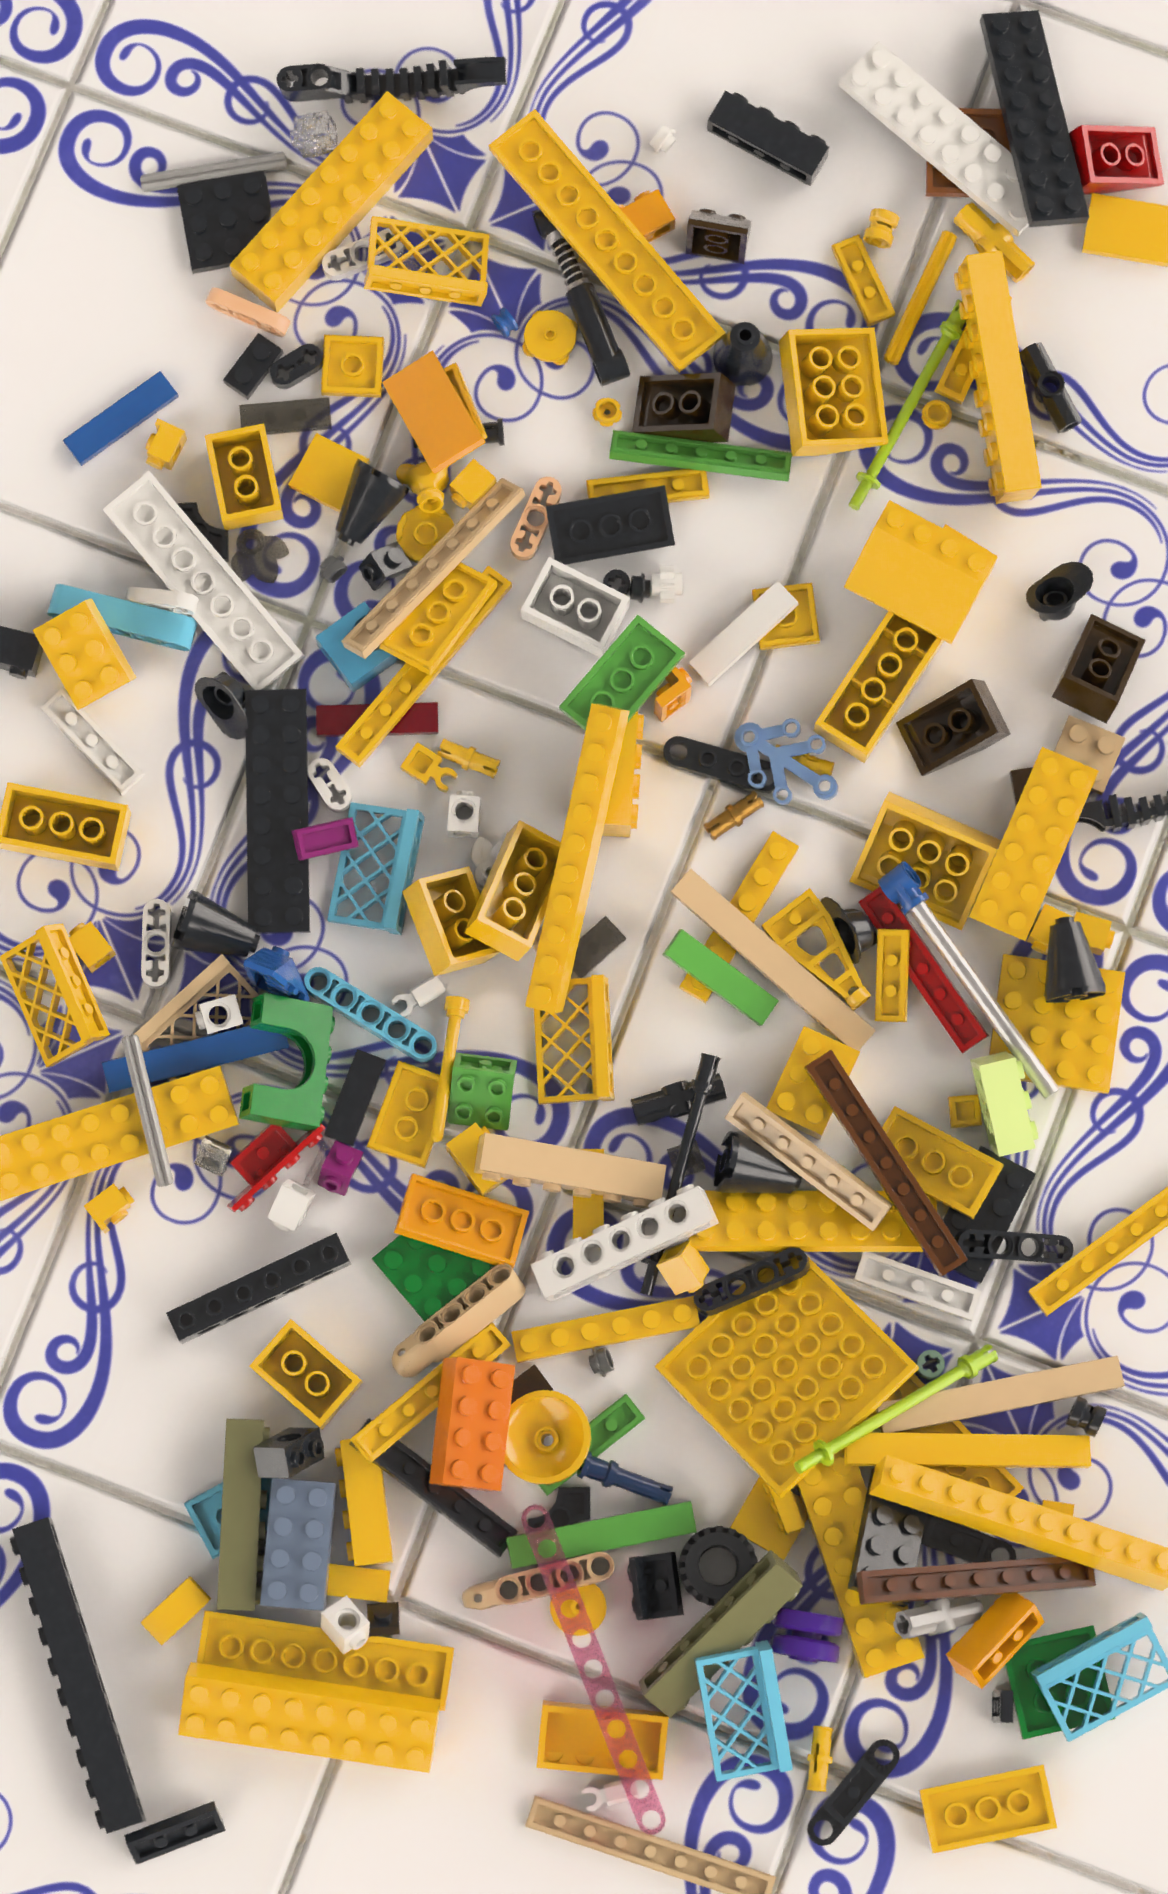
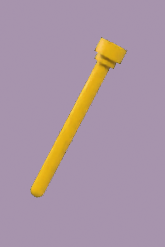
M446 996L444 1010L447 1011L446 1016L449 1019L431 1131V1139L434 1142H440L443 1139L461 1019H464L465 1014H468L470 1000L459 996Z

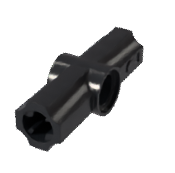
M1042 342L1031 344L1020 351V360L1035 388V396L1046 409L1057 433H1065L1080 424L1082 419L1064 386V378L1056 371ZM1052 383L1056 386L1057 391L1053 393L1046 392L1042 385Z
M719 1073L715 1075L713 1085H716L715 1090L706 1096L704 1106L727 1099L724 1084ZM687 1080L679 1081L662 1087L661 1091L631 1099L633 1113L638 1126L666 1117L677 1118L689 1114L695 1093L692 1089L693 1086L690 1085L691 1082Z

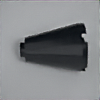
M738 323L726 332L725 336L714 347L713 363L715 371L721 372L738 387L756 385L766 377L771 369L773 360L771 346L759 329L752 323Z
M358 459L354 465L335 530L340 532L337 538L352 547L355 542L362 544L404 499L410 489Z
M191 890L187 898L190 901L188 907L183 906L173 936L176 940L171 944V947L177 950L247 957L249 952L255 953L260 940V936L256 934V927L198 891Z
M1074 917L1055 919L1056 924L1050 926L1044 993L1046 1003H1066L1072 999L1079 998L1081 1001L1105 995L1106 986L1081 922L1074 921Z
M729 1131L721 1144L726 1146V1149L722 1155L718 1154L714 1170L713 1184L717 1187L715 1191L721 1193L791 1194L794 1188L798 1189L800 1187L802 1177L758 1143L737 1132Z

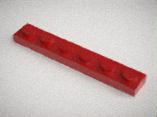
M880 887L861 899L858 903L876 929L910 930L908 976L961 1053L967 1052L989 1036L908 917L902 913L899 904L893 903Z

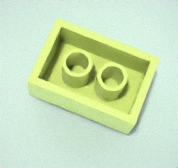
M1006 1051L971 1059L970 1062L990 1150L1001 1157L1035 1149L1034 1140L1038 1139V1131L1035 1122L1031 1121L1028 1116L1027 1110L1032 1109L1028 1091H1024L1021 1084V1079H1025L1021 1060L1017 1061L1016 1057Z

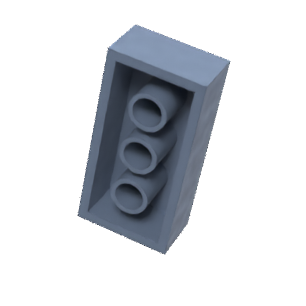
M272 1478L260 1600L261 1606L317 1611L326 1610L337 1484Z

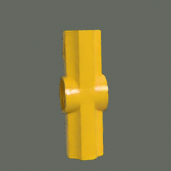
M973 202L966 204L955 216L953 222L974 242V246L979 253L1002 250L1006 274L1015 283L1027 276L1034 267L1035 263L1014 243L1010 232L1000 223L996 222L994 224Z

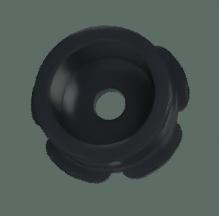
M641 573V576L632 575L630 600H639V603H642L644 598H649L651 582L645 579L644 573Z

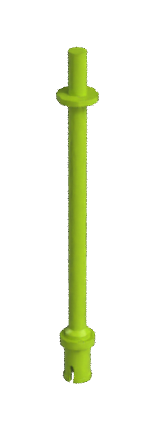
M958 299L955 302V306L947 320L942 321L939 327L941 337L887 433L889 443L880 446L866 473L858 472L855 477L860 484L848 504L852 509L859 510L870 489L877 490L881 486L880 482L876 479L951 342L961 337L963 333L962 328L966 323V320H961L959 302L961 300Z
M985 1344L969 1356L964 1354L958 1358L957 1366L827 1444L823 1440H816L813 1443L814 1451L794 1463L795 1470L801 1474L820 1462L826 1466L832 1465L834 1463L833 1454L960 1378L973 1379L976 1377L978 1371L998 1361L996 1350L988 1353L993 1346Z

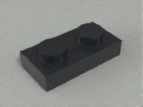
M258 333L224 377V384L248 400L269 373L272 364L282 356L283 349Z

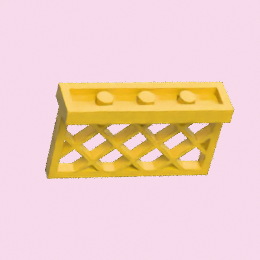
M372 216L364 289L481 307L488 289L486 278L489 234ZM377 227L389 228L395 236L384 242L377 234ZM409 232L419 233L424 241L414 247L405 235ZM440 236L447 237L453 243V246L443 251L434 240ZM398 240L409 251L400 258L389 248ZM468 241L480 242L481 251L472 256L464 247V244ZM427 245L438 255L429 263L418 252ZM457 249L467 259L459 267L448 257ZM382 251L393 262L387 267L374 265L375 256ZM413 256L422 268L412 271L403 262ZM441 260L452 271L446 276L438 275L432 268ZM472 265L479 273V281L467 279L461 271Z
M63 923L42 926L35 931V935L0 956L46 1068L54 1066L94 1041L102 1040L110 1035ZM40 942L44 951L43 959L34 956L36 943ZM17 955L25 958L22 972L16 970L12 958ZM32 962L41 965L38 980L29 976ZM49 969L52 970L56 979L55 987L46 984ZM27 982L36 986L33 1000L29 999L26 994ZM44 990L53 993L50 1008L41 1004ZM60 997L64 998L67 1005V1015L57 1011ZM39 1010L48 1014L45 1028L40 1026L37 1020ZM56 1018L65 1021L62 1035L53 1032ZM72 1025L76 1026L81 1038L78 1042L69 1039ZM51 1038L60 1042L58 1053L55 1056L52 1055L49 1048Z
M602 974L591 975V977L570 979L566 999L577 1009L566 1022L554 1013L546 1012L542 1016V1010L534 1009L538 1103L541 1105L595 1100L615 1101L608 978ZM587 985L588 997L578 1006L568 997V994L575 986ZM587 1005L589 1009V1014H587L583 1010ZM580 1013L589 1019V1028L582 1036L569 1027ZM550 1015L562 1024L561 1028L551 1039L542 1030V1024ZM566 1029L578 1038L577 1042L567 1053L555 1043ZM589 1035H590V1044L585 1041V1039H586ZM543 1037L548 1041L547 1044H546L544 1047H543ZM582 1043L591 1050V1058L583 1067L570 1057ZM552 1045L564 1055L553 1069L544 1063V1054ZM568 1059L580 1069L569 1083L556 1073ZM590 1066L592 1068V1075L586 1071ZM544 1067L549 1071L546 1077ZM585 1073L592 1080L593 1093L579 1094L572 1086ZM555 1076L565 1087L557 1096L546 1097L545 1085ZM569 1090H571L575 1095H565V1094H566Z

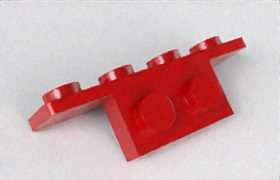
M320 1123V1127L307 1131L295 1142L281 1126L269 1124L229 1161L232 1167L249 1185L227 1207L233 1212H236L238 1209L241 1212L247 1209L255 1201L253 1195L261 1188L264 1191L277 1181L276 1174L283 1167L289 1169L301 1158L298 1153L306 1146L312 1148L323 1138L321 1132L325 1129V1126Z

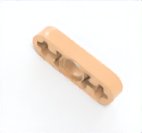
M212 287L205 301L208 306L221 313L276 336L284 337L291 323L289 319L277 312L219 288Z
M543 477L537 481L510 541L511 553L519 560L525 561L535 556L549 526L546 508L540 504L543 499V491L540 489H547L548 485L553 487L555 496H548L545 502L546 506L558 504L561 499V485L553 477ZM533 511H539L545 517L544 522L539 526H532L527 521L528 515ZM524 527L528 532L533 533L529 538V546L532 548H525L523 552H520L519 545L516 543L524 541L526 537V531L522 530Z

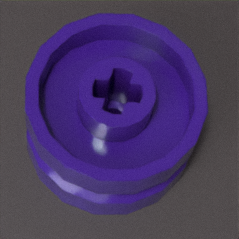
M784 1608L778 1610L773 1624L777 1628L791 1630L792 1634H775L771 1636L770 1646L773 1653L789 1656L788 1659L817 1663L818 1661L838 1663L840 1647L836 1643L822 1641L821 1638L822 1635L830 1637L842 1635L843 1618Z

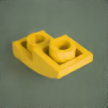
M189 1576L164 1601L144 1617L140 1623L162 1646L212 1598Z

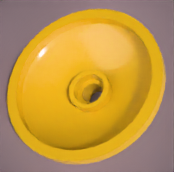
M551 1390L534 1391L523 1395L513 1402L510 1408L504 1461L508 1469L522 1480L540 1485L554 1484L574 1474L586 1459L591 1443L589 1421L582 1408L565 1394ZM552 1436L553 1443L545 1446V1437Z

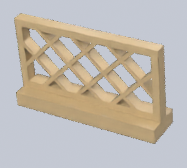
M221 954L134 1034L138 1035L143 1052L150 1050L148 1046L156 1038L170 1039L171 1045L173 1044V1039H195L202 1037L196 1036V1017L194 1012H197V1001L202 996L215 997L216 1000L219 997L233 995L219 994L220 980L228 973L238 981V992L235 996L239 1010L241 1008V998L253 999L259 996V994L230 964L226 957ZM216 985V993H207ZM241 986L250 995H241ZM193 1006V1014H184ZM215 1006V1015H209L210 1019H214L215 1024H218V1019H226L227 1017L218 1015L219 1006ZM242 1016V1020H249L244 1026L250 1025L251 1017ZM179 1017L193 1018L192 1036L174 1035V1022ZM170 1027V1035H161ZM205 1069L190 1072V1075L204 1071ZM174 1076V1077H170V1078H168V1079H169L170 1081H173V1080H176L177 1078Z

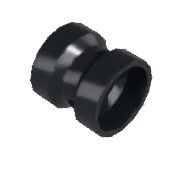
M1078 1396L1065 1424L1072 1428H1083L1085 1434L1095 1437L1107 1409L1099 1405L1093 1407L1088 1404L1086 1399Z

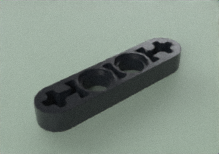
M963 1229L954 1238L966 1257L1065 1263L1070 1260L1074 1251L1071 1240L1062 1235ZM970 1234L971 1240L984 1241L983 1247L972 1246L968 1252V1247L963 1246V1240L968 1239ZM997 1236H1001L1006 1241V1249L1001 1254H996L992 1249V1241ZM1027 1238L1032 1239L1036 1246L1035 1252L1030 1256H1026L1021 1250L1022 1242ZM1058 1241L1059 1246L1064 1247V1252L1059 1253L1058 1258L1056 1252L1044 1251V1245L1056 1246Z
M800 1248L786 1249L703 1285L695 1292L694 1303L704 1315L718 1314L802 1278L809 1271V1259ZM793 1257L800 1261L799 1268L797 1269L789 1266L791 1264L790 1259ZM777 1263L781 1264L785 1275L781 1276L776 1266ZM770 1268L774 1270V1278L770 1282L762 1283L758 1280V1274L762 1269ZM740 1280L745 1282L746 1288L740 1295H733L729 1292V1287L734 1281ZM723 1287V1291L728 1298L727 1300H723L719 1288ZM707 1294L715 1297L712 1299L713 1305L711 1306L702 1303L705 1301L704 1296Z

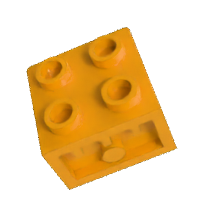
M675 667L665 678L668 683L656 692L658 697L655 698L654 714L661 722L690 701L692 689L690 683L692 679L682 667L679 669Z

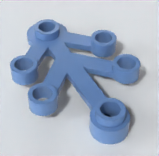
M789 718L782 725L763 729L755 723H744L736 730L734 740L737 747L747 754L750 769L748 782L753 788L761 789L767 783V776L761 770L759 752H761L770 759L775 785L773 798L778 804L787 805L792 800V792L787 786L784 768L812 785L814 793L821 800H831L837 795L838 783L831 775L823 774L819 776L792 758L808 753H823L826 749V741L822 736L812 735L808 741L775 747L768 743L767 740L783 736L795 738L801 733V725L796 719ZM791 723L797 725L794 733L786 732V727ZM749 732L755 734L752 742L744 741L745 734ZM814 740L822 741L820 749H812L811 744ZM756 774L763 776V780L759 784L752 782V778ZM828 781L830 783L828 791L820 790L819 787L822 782ZM781 790L788 792V797L785 800L777 798Z

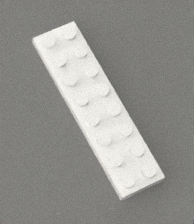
M878 41L840 79L839 87L1015 236L1018 237L1029 226L1012 153Z
M150 471L103 508L104 513L169 590L186 592L199 599L195 614L191 616L253 690H264L304 657V654Z

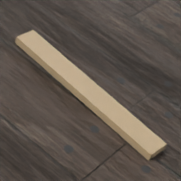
M501 478L341 641L344 648L366 659L526 496L523 488Z
M692 869L670 891L676 899L839 1042L859 1051L874 1034L875 1029Z
M1118 1356L942 1390L880 1426L881 1433H899L1123 1388L1125 1384ZM901 1399L883 1402L876 1409V1412H881Z
M538 1796L534 1797L525 1827L724 1894H771L776 1880V1876Z

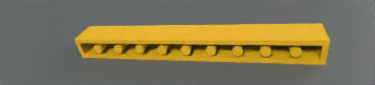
M591 703L525 1007L554 1014L564 1010L629 710Z
M888 1454L875 1466L869 1491L871 1495L1160 1591L1168 1587L1167 1547Z

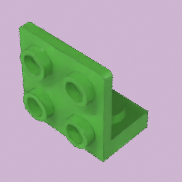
M456 1052L452 1071L447 1122L471 1126L476 1122L481 1128L485 1126L489 1129L508 1130L517 1060Z

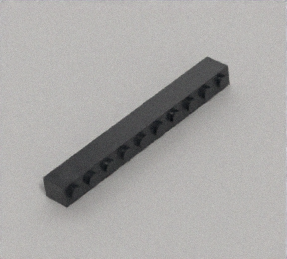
M46 1517L12 1529L14 1537L10 1538L11 1547L15 1556L20 1554L23 1567L19 1568L24 1586L30 1585L33 1597L28 1598L30 1608L34 1616L39 1615L42 1627L38 1628V1633L42 1645H48L52 1656L47 1658L50 1672L53 1677L58 1675L61 1688L57 1689L58 1698L62 1707L67 1706L71 1717L66 1719L71 1737L77 1736L80 1749L76 1750V1755L80 1767H86L90 1778L85 1780L88 1794L91 1799L96 1797L99 1810L95 1811L98 1826L100 1829L105 1828L108 1834L146 1821L52 1518Z

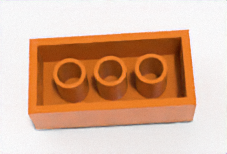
M462 1357L443 1358L429 1484L480 1491H501L515 1365Z

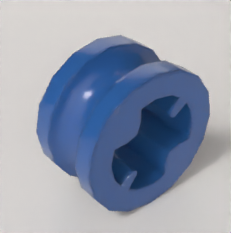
M504 307L500 309L499 315L493 314L491 316L494 325L505 338L510 336L511 330L517 331L519 329L513 316Z

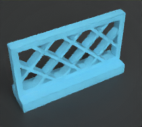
M351 802L348 817H353L357 841L361 839L369 851L355 861L349 854L350 849L341 851L327 921L402 935L407 911V903L402 891L409 887L413 881L425 817L419 810L407 809L406 811ZM357 811L370 813L375 820L362 831L355 824ZM375 814H380L383 816L377 818ZM392 816L402 818L400 829L389 836L382 823ZM379 826L386 839L372 848L364 836ZM398 837L396 845L393 840H395ZM390 843L395 849V855L391 861L383 865L376 852ZM373 856L381 868L366 878L358 865ZM349 859L351 864L347 866V861ZM392 867L390 875L387 870ZM355 868L363 880L348 890L343 883L344 876ZM382 873H385L389 879L388 888L377 894L370 882ZM367 885L374 898L360 907L352 895ZM342 888L345 891L343 895H341ZM386 897L385 904L381 900ZM347 898H350L357 910L347 917L336 916L338 905ZM379 902L383 908L381 922L369 921L364 912ZM361 915L364 920L355 918Z
M1140 1612L1030 1672L1068 1742L1168 1689V1679L1159 1684L1147 1681L1152 1664L1164 1667L1168 1675V1658L1152 1630L1153 1626L1145 1614ZM1146 1635L1152 1644L1148 1658L1133 1653L1136 1641ZM1129 1645L1127 1651L1121 1650L1122 1648ZM1115 1652L1126 1655L1121 1673L1105 1668L1108 1656ZM1155 1653H1157L1160 1661L1154 1660ZM1131 1657L1147 1662L1142 1679L1126 1675ZM1101 1660L1100 1666L1093 1665ZM1087 1667L1098 1670L1093 1688L1077 1683L1080 1672ZM1103 1672L1119 1677L1114 1694L1098 1690ZM1074 1675L1072 1681L1065 1680ZM1124 1679L1140 1683L1137 1696L1131 1699L1120 1696ZM1060 1682L1070 1685L1066 1702L1054 1700L1049 1688ZM1146 1685L1152 1687L1144 1691ZM1076 1687L1092 1692L1087 1709L1071 1705ZM1097 1694L1113 1698L1109 1711L1104 1714L1092 1711ZM1118 1700L1124 1702V1703L1120 1704L1119 1706H1117ZM1057 1705L1064 1707L1062 1714ZM1069 1709L1085 1713L1082 1725L1070 1732L1065 1722ZM1090 1715L1097 1717L1089 1721Z
M767 1640L755 1642V1646L694 1658L716 1781L779 1769L780 1772L793 1770L773 1651ZM752 1656L753 1667L746 1677L733 1669L740 1658ZM717 1663L724 1668V1671L714 1683L705 1677L703 1666ZM729 1673L743 1680L733 1695L720 1687ZM754 1675L756 1677V1683L751 1680ZM706 1684L712 1687L709 1692H707ZM748 1684L758 1690L759 1694L752 1706L738 1699ZM716 1691L730 1699L721 1713L711 1708L709 1703ZM734 1703L748 1711L739 1725L725 1717ZM759 1705L761 1706L762 1714L757 1711ZM711 1714L717 1717L714 1722L712 1720ZM753 1714L763 1720L764 1727L757 1737L743 1729ZM722 1721L735 1729L726 1743L715 1737V1730ZM740 1733L753 1740L744 1755L731 1747ZM765 1735H766L767 1744L762 1741V1739H763V1737H764ZM717 1744L722 1747L719 1753L717 1749ZM758 1744L768 1750L769 1762L756 1764L749 1759ZM727 1751L740 1759L734 1769L721 1771L720 1761Z

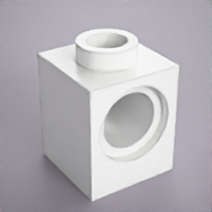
M457 791L456 795H449L448 837L479 838L480 796H475V793L472 791ZM468 807L473 811V814L469 819L461 820L456 816L458 809Z
M235 994L199 1004L200 1011L194 1012L199 1030L205 1029L206 1034L244 1024ZM215 1006H220L226 1011L227 1017L222 1024H215L209 1018V1012Z
M288 1179L282 1184L267 1218L274 1221V1226L281 1230H297L301 1226L316 1192Z
M347 1595L321 1612V1629L343 1654L351 1649L357 1650L367 1642L370 1622ZM350 1625L354 1628L346 1630L341 1628V1626Z

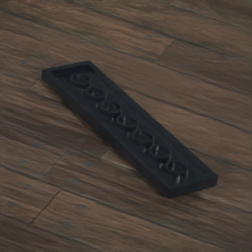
M1039 10L982 14L980 25L1029 228L1087 223L1090 216Z
M245 690V714L249 724V729L245 728L248 923L256 927V934L310 933L309 859L298 860L292 830L309 827L307 690Z

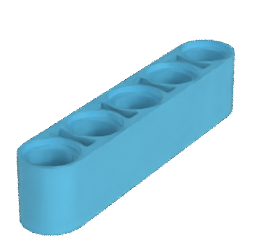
M55 584L47 612L50 617L55 618L79 603L92 598L111 633L176 650L190 651L198 624L192 617L63 584Z
M314 967L306 973L304 978L306 989L316 1000L324 1005L333 1006L334 1011L415 1061L428 1063L436 1057L437 1043L431 1033L327 969ZM317 976H322L327 979V985L324 989L315 990L311 987L312 980ZM343 992L353 995L354 999L348 1006H341L337 1003V997ZM369 1008L377 1009L380 1012L379 1018L374 1022H367L363 1019V1013ZM395 1024L403 1025L406 1028L405 1034L400 1038L391 1037L389 1035L391 1026ZM421 1040H427L432 1044L431 1050L426 1054H419L415 1051V1045Z

